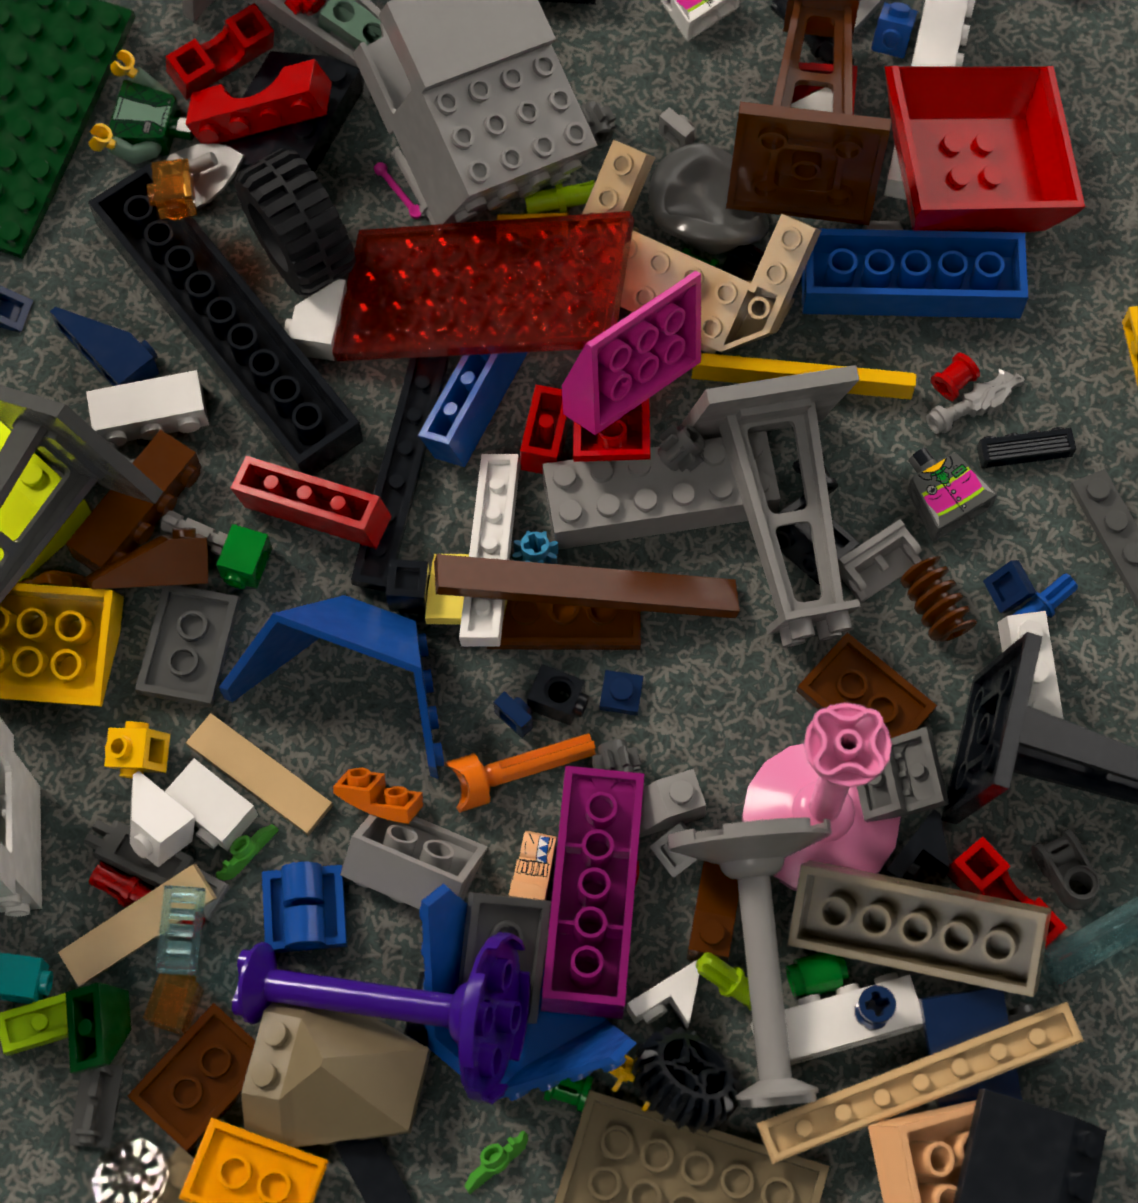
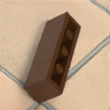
M161 429L132 463L163 491L156 504L110 490L66 543L73 558L94 572L135 550L139 544H145L153 534L154 525L168 511H172L175 508L177 497L185 487L190 488L199 478L202 467L196 452Z

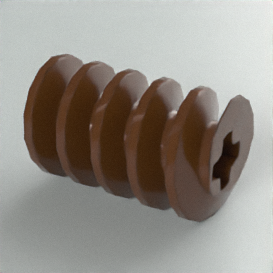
M935 556L913 565L904 573L900 582L904 588L909 589L907 593L908 598L916 602L914 606L915 611L923 615L921 619L922 624L930 628L928 632L929 638L934 641L944 642L967 633L976 626L977 621L975 619L963 620V617L970 611L969 606L956 607L955 604L963 598L962 593L949 594L948 591L956 585V582L953 579L942 581L941 578L949 572L947 566L935 568V565L941 559V556Z

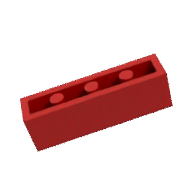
M250 456L245 457L230 487L245 508L377 549L392 517L380 496Z

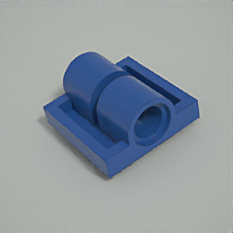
M294 862L282 866L281 870L262 871L265 942L272 946L275 953L348 947L344 877L340 875L342 865L321 866V864L316 862Z

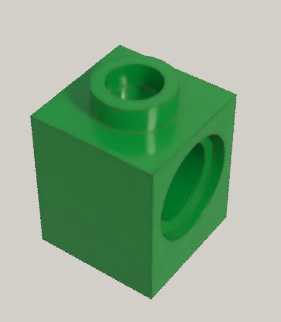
M232 524L216 564L220 576L226 584L239 589H244L245 586L258 588L273 549L268 534Z

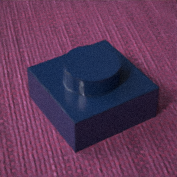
M1011 560L983 580L1000 613H1007L1037 593L1019 560Z
M605 670L599 710L638 716L644 676Z
M504 691L493 702L494 713L521 738L533 729V719L531 716L533 712L521 698L516 696L512 699Z

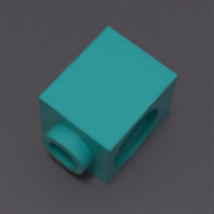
M0 952V1000L26 1004L42 1000L43 995L50 994L53 985V972L48 971L49 965L39 957Z

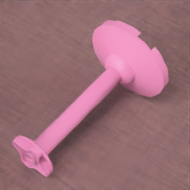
M850 703L831 705L819 710L807 727L804 744L789 746L764 762L748 786L742 815L743 822L783 818H810L812 826L823 823V819H830L832 832L830 836L784 858L782 869L776 875H773L792 890L797 891L801 864L810 860L878 874L896 847L901 817L871 822L864 821L857 786L866 785L878 777L890 758L892 744L888 728L883 723L882 716L876 710Z

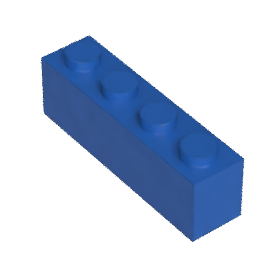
M488 313L482 319L418 434L435 459L465 467L532 346L517 321Z

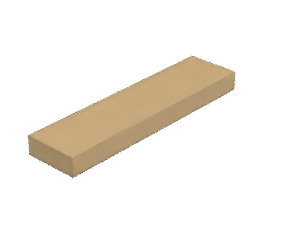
M211 713L186 741V745L307 836L311 834L333 806L331 801Z
M192 864L58 953L78 987L83 986L217 899L197 864Z

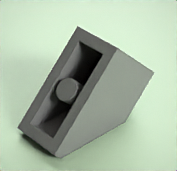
M694 769L656 780L643 788L639 838L675 827L682 821L688 823L704 818L706 802Z

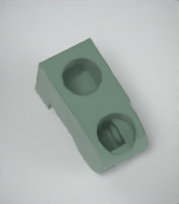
M330 0L319 15L318 27L329 34L333 32L351 44L354 49H357L360 43L365 42L367 46L382 37L381 21L354 0Z

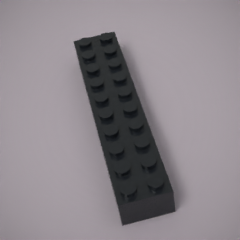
M149 164L88 201L97 226L292 470L313 476L363 442L358 419Z

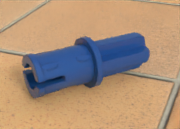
M1063 574L1044 591L1033 595L1032 599L1012 615L1046 611L1047 617L1052 618L1055 615L1054 609L1078 589V585L1070 575Z

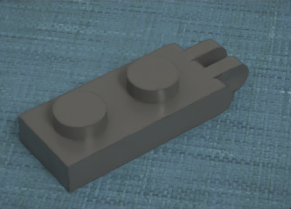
M97 820L92 829L104 838L101 839L93 834H87L84 839L86 845L95 849L93 855L98 860L131 876H136L143 882L156 888L194 864L192 856L179 851L161 866L156 867L147 858H142L135 853L130 845V827L119 821H114L110 826Z

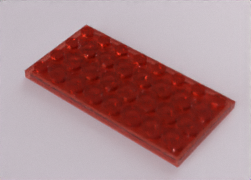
M630 211L359 230L354 250L356 263L349 273L346 295L343 300L332 355L337 361L583 350L586 343L618 323L634 218Z

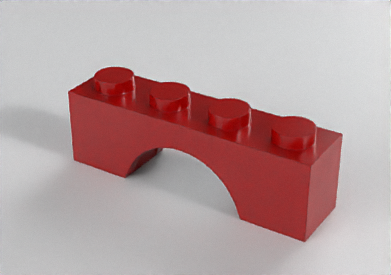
M311 59L283 67L278 77L267 88L250 97L234 98L222 84L195 91L191 94L185 125L201 144H218L327 115L332 82L317 61Z

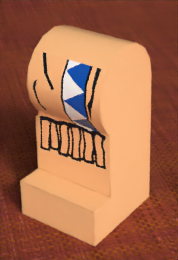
M525 831L519 860L517 859L508 896L547 900L557 844L556 836Z

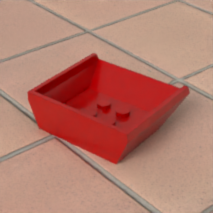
M884 66L893 137L912 230L1017 233L1044 231L1078 214L1085 208L1054 66Z

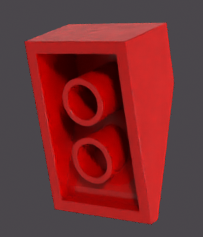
M650 398L596 435L574 422L573 462L651 460Z

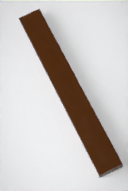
M437 554L434 561L435 590L438 595L736 618L740 612L736 579Z

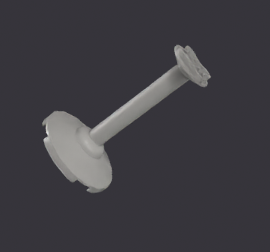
M810 818L736 822L723 824V829L695 832V829H689L669 834L667 837L669 852L718 864L726 877L737 879L759 1078V1081L736 1095V1100H740V1108L816 1102V1093L819 1092V1088L792 1078L770 876L776 875L782 869L784 858L832 834L830 819H823V823L812 826Z

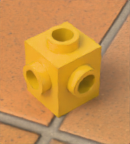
M126 721L125 728H108L104 767L120 770L119 777L133 779V774L137 771H140L142 774L144 772L166 773L171 734L149 729L148 723Z

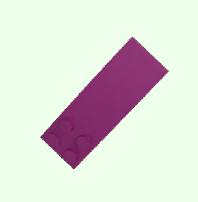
M565 766L541 1011L615 1019L623 1018L645 773Z

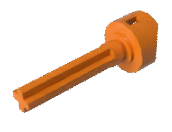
M587 733L499 760L483 766L475 753L446 761L444 766L449 767L456 774L460 782L461 797L456 808L461 813L490 803V787L595 756V744L591 740L590 734Z

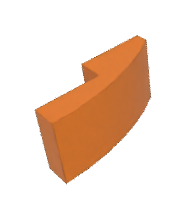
M367 768L348 769L333 786V793L350 805L371 815L394 822L409 824L423 807L422 792L408 791L407 788L401 786L386 788L385 774L370 772Z

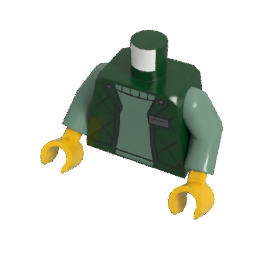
M120 50L116 57L124 62L125 66H122L117 61H113L110 65L111 72L121 77L128 75L129 80H123L109 127L103 123H97L91 129L90 133L95 136L89 141L90 148L93 151L99 152L106 147L110 154L132 164H139L154 159L158 155H169L174 138L192 141L194 134L185 125L186 118L180 117L181 112L177 98L142 68H134L135 59L132 53L127 50Z

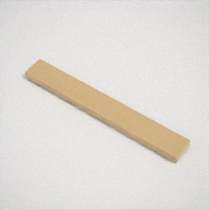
M1065 1002L820 1098L816 1102H810L769 1118L756 1125L770 1161L774 1164L868 1127V1125L878 1123L1071 1047L1084 1040L1070 1007Z

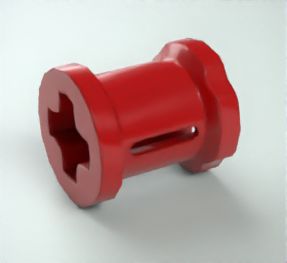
M957 353L952 357V363L942 373L936 372L931 377V383L947 400L954 401L959 396V390L969 381L974 382L980 377V370L969 356Z

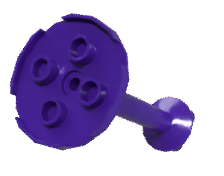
M498 932L487 939L476 957L469 980L460 985L454 994L280 970L277 967L276 954L272 946L266 942H260L254 945L251 950H242L238 957L239 980L232 1000V1012L234 1015L242 1016L244 1022L255 1025L262 1020L264 1010L272 1002L449 1028L453 1041L458 1044L461 1081L468 1098L479 1103L494 1104L504 1096L509 1087L507 1084L500 1083L509 1060L519 1061L523 1050L529 1019L530 972L520 971L517 950L525 951L523 940L514 934Z

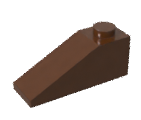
M173 528L172 535H161L86 576V585L91 589L208 584L207 537L196 534V528Z
M707 861L703 862L686 959L696 961L705 952H710L727 963L739 898L737 879L726 877L718 864Z

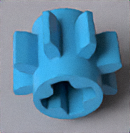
M528 530L521 541H513V561L557 564L558 542H549L546 531L540 533Z

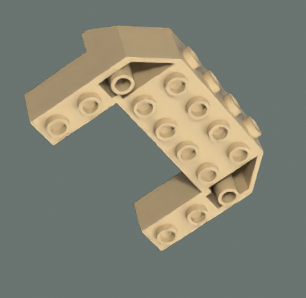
M613 140L570 241L588 292L598 296L596 303L614 311L620 306L631 311V314L694 271L701 273V351L715 354L716 350L727 352L777 333L795 301V298H792L821 230L793 217L781 214L752 281L743 280L638 233V228L627 224L655 157L625 143Z

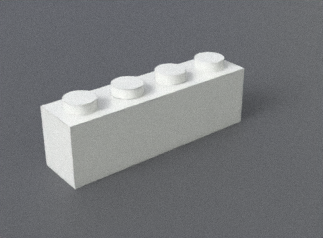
M897 972L874 979L875 985L889 989L896 1000L894 1015L883 1028L878 1030L866 1029L857 1022L854 1015V1007L861 993L871 986L860 988L858 983L836 989L835 996L821 999L820 994H814L797 1000L796 1007L785 1009L790 1064L794 1065L921 1029L923 1022L920 1004L911 976L907 975L899 978ZM871 1000L866 1009L874 1010L875 1015L879 1016L884 1007L876 1006L875 1000ZM752 1022V1023H751V1028H752V1032H753V1035H754L753 1022Z

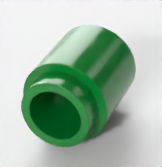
M823 952L794 959V964L785 966L787 980L795 998L814 994L821 995L835 991L844 986V979L849 978L844 958Z

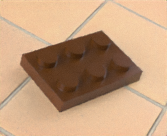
M848 632L797 686L796 690L818 710L843 703L860 705L867 709L876 710L882 716L883 723L888 728L890 738L919 729L937 708L933 701Z
M213 1003L127 1097L187 1153H190L203 1139L211 1118L220 1120L241 1097L255 1040Z

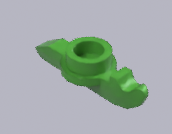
M271 824L260 828L251 838L247 835L238 837L230 847L233 858L229 862L227 860L222 862L223 868L221 871L216 872V877L223 881L233 879L279 829Z
M521 1131L515 1138L509 1137L507 1139L509 1143L504 1147L500 1144H491L484 1148L480 1155L481 1165L470 1174L464 1186L469 1194L474 1192L493 1175L502 1172L526 1148L528 1134L525 1131Z

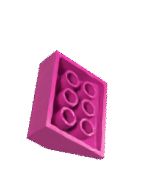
M694 271L585 344L562 384L563 414L596 435L701 363V273Z

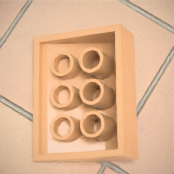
M977 1100L902 1115L868 1125L883 1203L954 1202Z

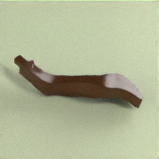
M50 569L17 582L90 588L86 585V577L82 575Z

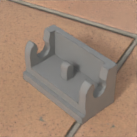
M899 519L841 557L838 562L840 578L854 596L859 599L860 603L902 577L913 565L921 562L922 560L918 554L922 552V549L906 529L902 520Z

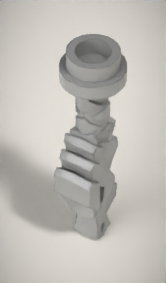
M999 368V374L994 380L985 383L974 382L973 390L969 393H963L962 401L953 407L951 406L946 409L942 406H936L932 408L931 413L926 415L927 424L935 434L940 432L946 433L952 429L953 422L961 416L963 417L967 414L971 415V417L976 415L983 416L986 412L991 415L993 412L1000 410L1003 402L1010 396L1014 388L1024 384V378L1018 373L1013 375Z

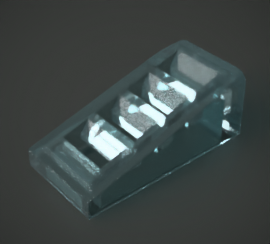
M164 885L155 954L156 972L181 975L197 974L205 888ZM171 902L195 904L194 909L171 908ZM169 920H188L193 922L192 925L169 923ZM168 936L189 937L190 941L168 940Z

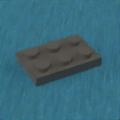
M180 585L163 586L135 688L137 694L213 708L240 605L239 596Z
M469 892L457 989L469 980L476 957L489 937L498 932L514 934L523 940L525 951L517 950L520 971L530 972L531 990L528 1023L537 1024L551 901Z

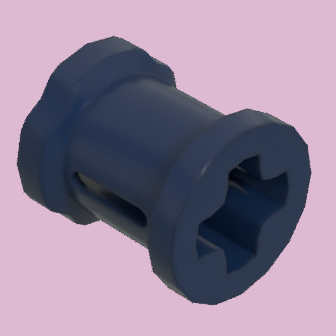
M873 985L866 988L861 993L854 1007V1015L857 1022L868 1030L883 1028L896 1010L895 997L889 989L883 986ZM871 1000H875L876 1006L884 1007L879 1016L875 1015L874 1010L866 1009Z

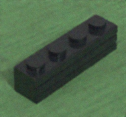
M1056 427L1050 431L1032 430L1026 434L1009 433L1003 437L986 436L980 439L977 451L982 469L1073 457L1076 445L1072 428Z

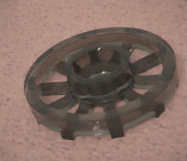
M141 1137L119 1141L104 1156L101 1155L91 1181L95 1200L98 1203H107L106 1199L118 1190L119 1192L114 1203H122L124 1196L130 1197L131 1203H139L137 1195L141 1194L144 1190L150 1194L140 1203H155L161 1196L167 1183V1159L161 1149ZM133 1148L131 1159L128 1160L126 1150ZM141 1148L149 1149L150 1151L138 1161ZM118 1154L121 1161L119 1165L111 1161ZM156 1156L158 1166L146 1168L145 1165ZM107 1167L114 1171L113 1175L104 1176ZM158 1174L157 1182L152 1187L148 1184L150 1175ZM113 1182V1185L103 1192V1183Z

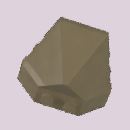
M272 1002L263 1012L241 1092L244 1128L247 1131L296 1149L319 1144L322 1146L333 1145L339 1141L352 1139L366 1140L411 1133L431 1050L376 1017Z

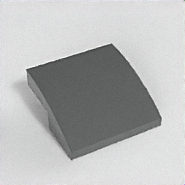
M928 727L890 738L892 744L890 758L881 774L866 785L857 786L863 818L866 822L907 816L949 805L933 733Z

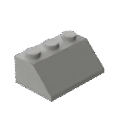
M369 814L351 837L340 875L352 880L358 886L371 888L389 896L396 902L406 903L420 909L421 900L443 883L464 900L488 847L416 816L409 824Z

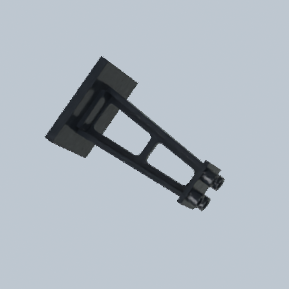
M1026 632L973 677L947 791L949 805H945L943 808L942 821L957 825L1010 788L1013 773L1138 805V749L1028 706L1042 636Z

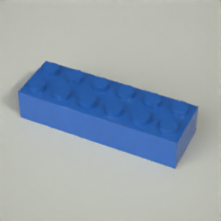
M820 229L821 233L802 273V314L1021 318L1028 300L1025 233Z

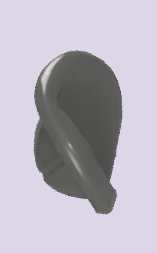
M693 143L682 146L666 155L656 166L652 174L648 203L655 223L664 232L686 241L689 245L703 253L719 255L737 246L759 242L767 235L770 227L767 213L726 209L733 155L722 148L705 143Z

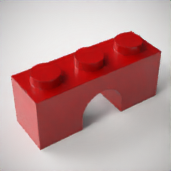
M253 3L226 19L223 30L208 42L199 44L195 38L166 55V72L187 100L191 97L192 92L209 87L273 48L274 30L256 4Z
M983 836L955 859L947 872V875L962 891L1049 908L1040 897L1032 900L1017 888L1008 872L1011 866ZM1051 911L1045 950L1068 928L1053 911Z

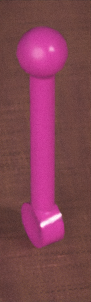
M376 163L374 166L375 174L385 179L409 209L411 218H420L422 216L419 210L420 205H414L387 172L388 168L385 163Z

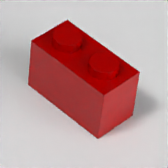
M535 384L520 448V464L523 471L543 474V464L559 462L562 459L570 424V418L563 414L562 389Z

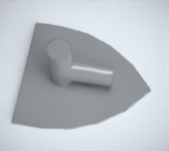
M214 143L197 144L170 154L167 164L171 167L176 198L189 213L208 204L230 183L245 156L231 147Z

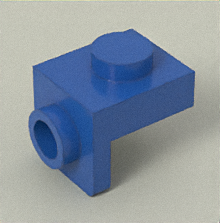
M900 2L884 3L871 49L875 52L904 58L918 11Z

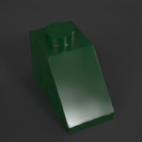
M98 982L65 992L70 1073L79 1074L110 1065L132 1030L129 991Z

